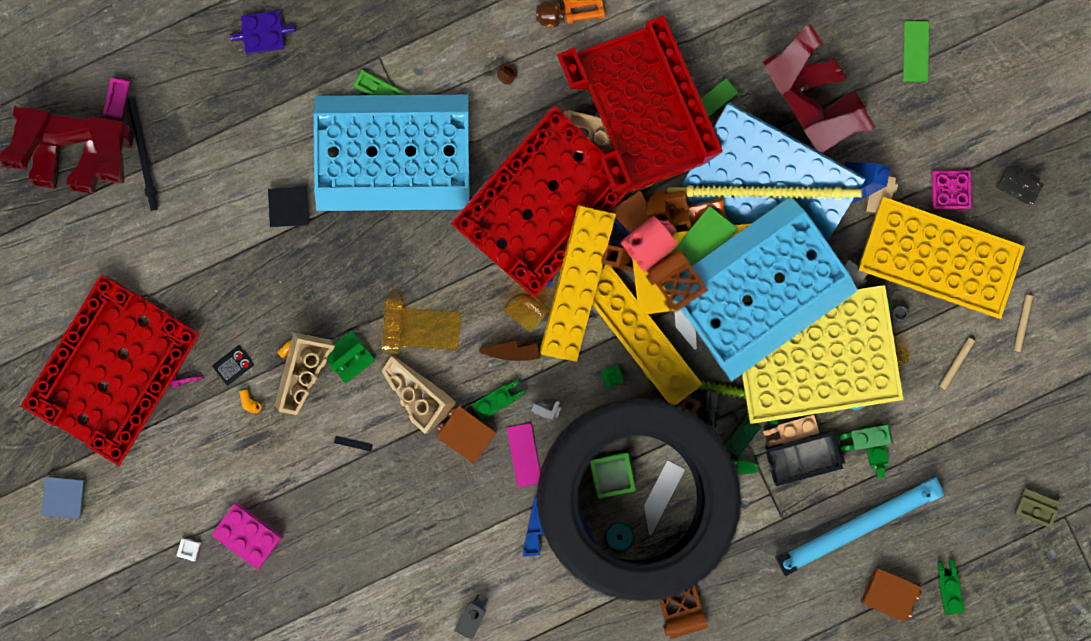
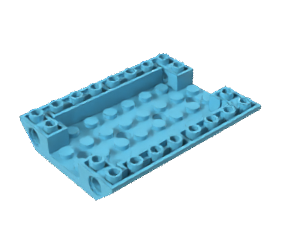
M469 94L315 96L313 114L316 211L462 210L470 201ZM450 145L455 148V153L452 156L444 154L446 146ZM371 146L376 147L378 150L375 157L367 155V149ZM408 146L416 148V154L412 157L407 156L405 153ZM331 147L339 149L337 157L332 158L329 156L328 150Z
M788 197L692 266L708 288V291L680 310L693 325L709 348L710 353L732 382L855 294L857 289L851 276L806 212L793 198ZM809 249L816 252V258L812 261L806 258V252ZM687 270L682 273L680 278L689 279L690 271ZM777 272H781L784 275L782 283L774 281V275ZM669 282L664 288L672 290L674 283ZM679 283L677 290L685 291L687 284ZM691 284L690 291L695 292L701 286L699 284ZM675 295L674 302L677 304L682 301L684 295ZM750 295L753 301L750 306L743 305V296ZM715 317L721 321V325L717 329H713L710 326L711 319Z

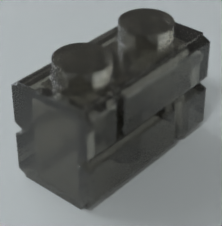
M1018 166L1007 167L996 188L1028 205H1033L1044 186L1040 182L1041 179L1032 174L1030 176L1024 174V170Z

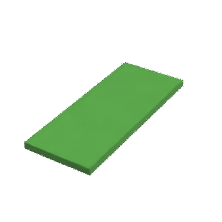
M904 21L903 82H928L929 22Z

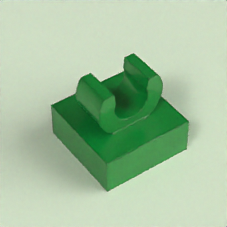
M618 364L600 371L607 389L625 382Z

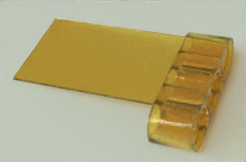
M386 298L382 338L383 354L399 355L400 346L459 350L461 312L403 308V299Z

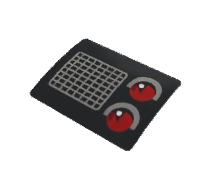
M238 345L213 364L212 367L225 384L230 385L253 367L254 363Z

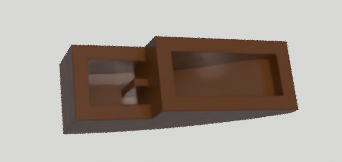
M517 340L479 349V352L502 360L528 361L540 359L537 344L518 348Z

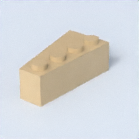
M293 333L274 404L278 412L298 414L309 394L308 392L312 384L317 380L318 373L324 367L329 353L335 347L331 340Z

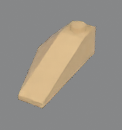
M394 356L390 357L382 369V373L392 390H395L399 396L402 407L405 406L410 415L408 417L411 422L424 434L429 433L443 421L456 404L442 389Z

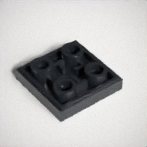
M307 187L268 189L270 227L309 226Z

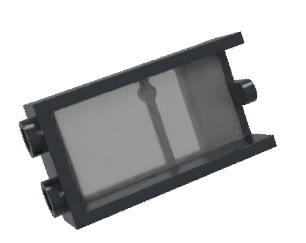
M828 431L765 448L774 485L780 486L844 469L842 464H845L843 453H839L838 445H840L838 434H834V431Z

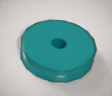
M617 522L608 527L605 539L611 549L624 551L632 545L634 534L627 524ZM618 534L622 535L621 539H617Z

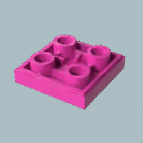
M971 170L931 171L932 210L972 209Z

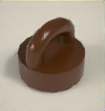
M502 64L497 72V76L503 84L510 85L517 77V71L512 65Z

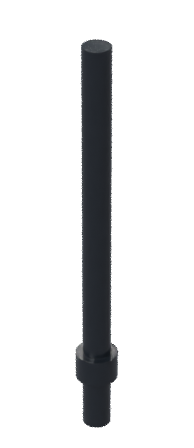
M129 98L128 104L146 187L144 192L145 196L148 197L150 211L158 210L155 197L157 192L156 187H153L135 98Z

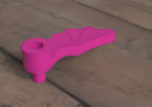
M175 375L171 382V387L176 388L180 387V383L202 380L203 376L176 380Z

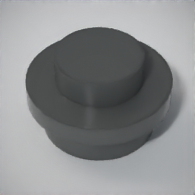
M897 304L891 308L890 318L895 323H904L909 318V310L905 305Z

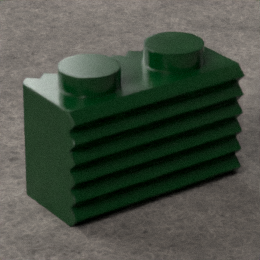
M743 416L744 419H741L739 425H736L737 428H734L732 434H729L730 437H727V440L723 443L737 457L741 455L762 427L758 423L750 424L748 416Z

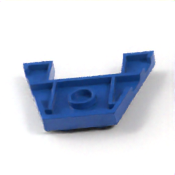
M534 497L522 553L523 557L540 555L538 535L544 533L538 516L537 497ZM577 503L578 514L582 527L587 536L589 537V539L597 547V544Z

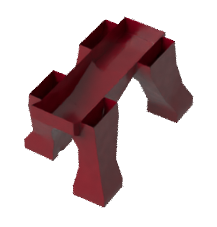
M809 24L802 29L779 57L772 55L763 61V64L805 129L804 131L816 150L830 158L833 146L855 132H870L876 127L855 91L825 111L818 103L802 93V91L825 83H841L847 79L834 58L826 63L806 65L813 52L824 46L812 25Z
M14 105L12 115L16 123L11 144L0 152V164L2 167L27 171L28 163L32 157L33 166L29 171L28 180L33 186L56 189L60 147L86 141L77 167L67 177L66 184L73 192L94 194L98 180L124 184L125 171L122 150L124 148L132 149L134 134L129 125H124L123 121L90 116L89 120L51 115L46 110L18 108Z

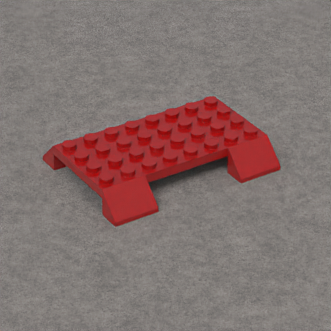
M664 15L646 21V27L579 52H576L574 47L557 54L570 89L589 90L613 147V152L602 155L599 158L614 192H632L703 166L723 152Z

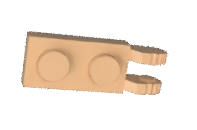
M810 415L777 425V427L765 430L763 433L768 436L779 432L780 439L767 442V447L818 434L819 429L815 416Z

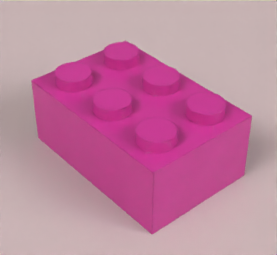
M235 503L211 535L257 570L261 568L283 538L281 534L239 503Z

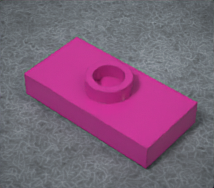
M111 77L103 115L123 119L131 84L130 81Z

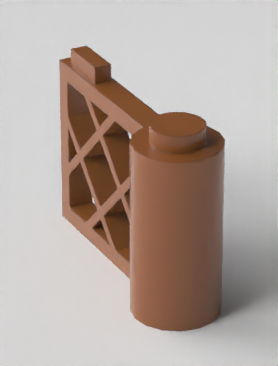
M679 249L647 270L648 275H646V278L651 285L656 284L667 299L664 303L670 311L673 309L675 312L679 311L708 291L706 285ZM687 270L690 271L689 279L680 278L682 273ZM669 282L674 283L672 290L663 288ZM679 283L687 284L685 291L677 290ZM691 284H699L701 286L695 292L690 291ZM675 295H684L683 300L675 305L673 302Z
M695 586L687 592L683 591L686 595L681 604L670 599L671 597L666 598L665 604L663 599L659 600L666 625H663L664 632L671 639L708 628ZM687 595L695 599L697 607L688 609L683 606ZM669 601L679 606L675 614H667L666 606ZM681 607L685 609V611L679 612Z

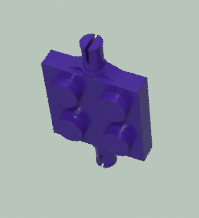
M279 11L241 16V32L230 33L231 42L243 40L247 55L284 50V36L286 33L296 32L295 24L283 26Z

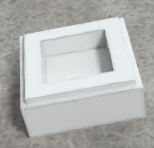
M182 537L177 557L196 561L201 542Z

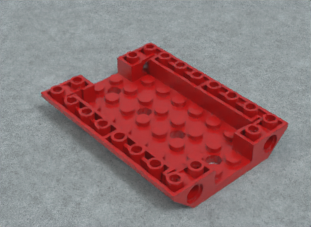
M553 105L450 224L535 298L562 267L577 206L581 205L611 212L627 192L613 191L599 158L605 154ZM576 151H581L583 154L582 159L579 161H575L573 157ZM551 180L557 181V187L554 190H549L548 183ZM525 209H530L532 212L528 219L522 217ZM500 238H505L506 245L498 248L497 241Z
M101 274L20 407L48 424L58 426L86 443V447L120 466L200 334L133 291ZM145 315L148 317L149 323L147 326L142 327L139 324V319ZM123 348L129 352V356L126 359H121L119 356V351ZM102 381H106L109 385V389L106 392H102L99 389V384ZM81 414H86L89 418L86 425H82L79 422Z

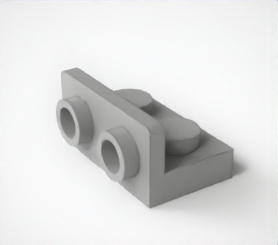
M555 401L552 411L548 410V405L538 402V405L533 404L530 412L552 421L553 417H558L562 407L558 406L560 402Z

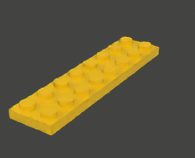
M581 205L577 206L539 351L541 355L577 362L603 265L601 263L603 253L608 246L613 228L615 213Z
M605 265L600 273L592 306L667 403L677 405L703 384L648 314L639 315L637 299L613 268Z

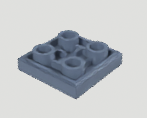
M45 477L41 515L81 519L85 480Z

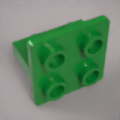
M353 331L334 344V349L326 359L330 364V368L338 374L344 383H348L375 362L373 356Z

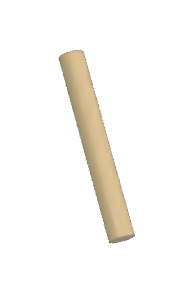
M1025 295L1013 350L1016 352H1021L1033 300L1031 295Z
M967 339L940 383L939 387L943 390H946L975 343L973 339Z

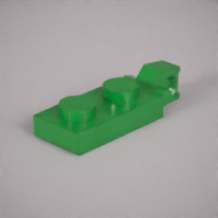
M883 424L863 426V429L882 426ZM886 445L866 448L868 463L871 469H875L876 477H886L885 467H889Z

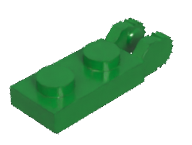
M519 379L507 386H502L471 404L481 421L526 394L525 389L518 391L512 397L508 392L510 388H514L521 383Z
M890 424L838 435L840 440L852 437L854 443L853 445H843L840 447V451L859 450L893 443Z
M953 559L949 560L948 563L951 575L946 576L943 563L937 562L938 583L943 610L946 616L965 612L958 574H956Z

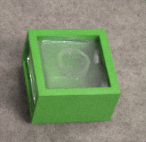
M628 452L595 458L590 461L598 499L636 491Z

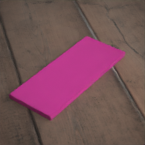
M531 423L508 427L507 433L517 488L538 484L540 470Z

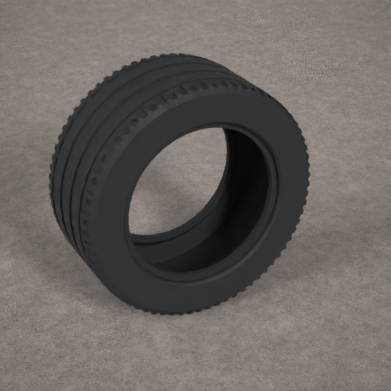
M618 400L600 405L582 414L571 422L557 437L554 444H552L543 462L538 480V516L544 536L553 553L563 566L580 582L603 595L620 600L635 602L662 600L681 594L683 591L696 586L698 582L703 581L709 576L713 569L717 568L722 562L724 555L726 556L731 542L735 539L741 516L742 493H740V479L737 475L738 471L734 460L731 458L726 445L723 444L721 438L707 423L693 413L677 405L659 400ZM631 436H649L668 444L676 450L692 472L697 494L693 520L679 542L660 555L641 560L618 558L597 548L585 533L577 509L579 483L589 462L607 445Z

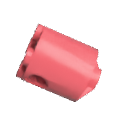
M653 215L620 243L627 250L630 257L637 262L641 270L645 272L678 246L673 239V235L677 231L668 220L661 221Z

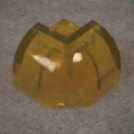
M520 293L508 300L501 310L532 333L550 311V308L536 297Z

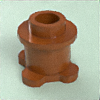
M689 395L679 403V407L686 409V403L690 402L692 407L688 411L695 415L701 403Z

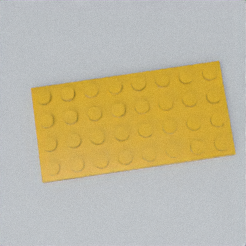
M881 197L857 270L1001 319L1025 246Z

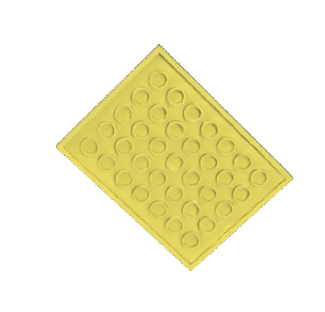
M885 285L857 289L855 294L742 374L750 424L903 400Z

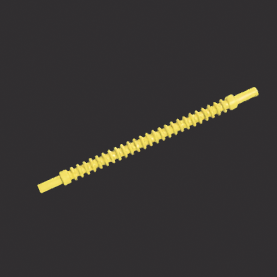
M687 185V187L667 188V194L684 191L687 197H694V195L696 197H699V195H702V197L705 195L707 197L718 195L719 198L721 195H724L725 198L727 195L730 198L733 195L735 198L738 196L741 198L743 196H746V198L749 196L752 198L754 196H757V198L760 196L763 198L765 196H768V198H771V196L774 198L776 196H779V198L790 196L791 199L793 196H796L797 199L799 196L802 199L805 196L808 199L811 196L813 199L815 197L819 199L821 197H824V199L827 197L830 199L832 197H835V199L862 197L861 189H842V187H835V189H832V187L830 189L826 187L824 189H821V187L818 189L815 187L813 189H810V187L799 189V187H796V189H793L791 186L788 189L786 186L785 189H782L780 186L777 189L774 186L772 189L769 186L766 189L765 186L762 188L759 186L757 188H754V186L751 188L748 186L746 188H743V186L740 188L738 186H735V188H732V186L729 188L727 186H724V188H721V186L710 188L708 185L705 188L703 185L700 188L699 185L696 187Z

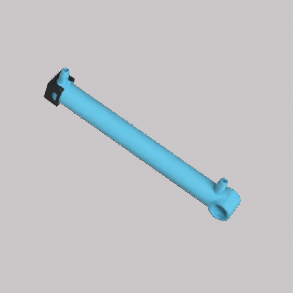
M932 477L922 482L919 486L789 552H784L775 557L783 575L786 577L797 571L798 568L928 502L939 499L945 495V492L937 477Z

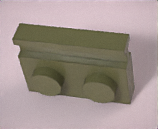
M1024 488L1014 514L1052 529L1061 502Z

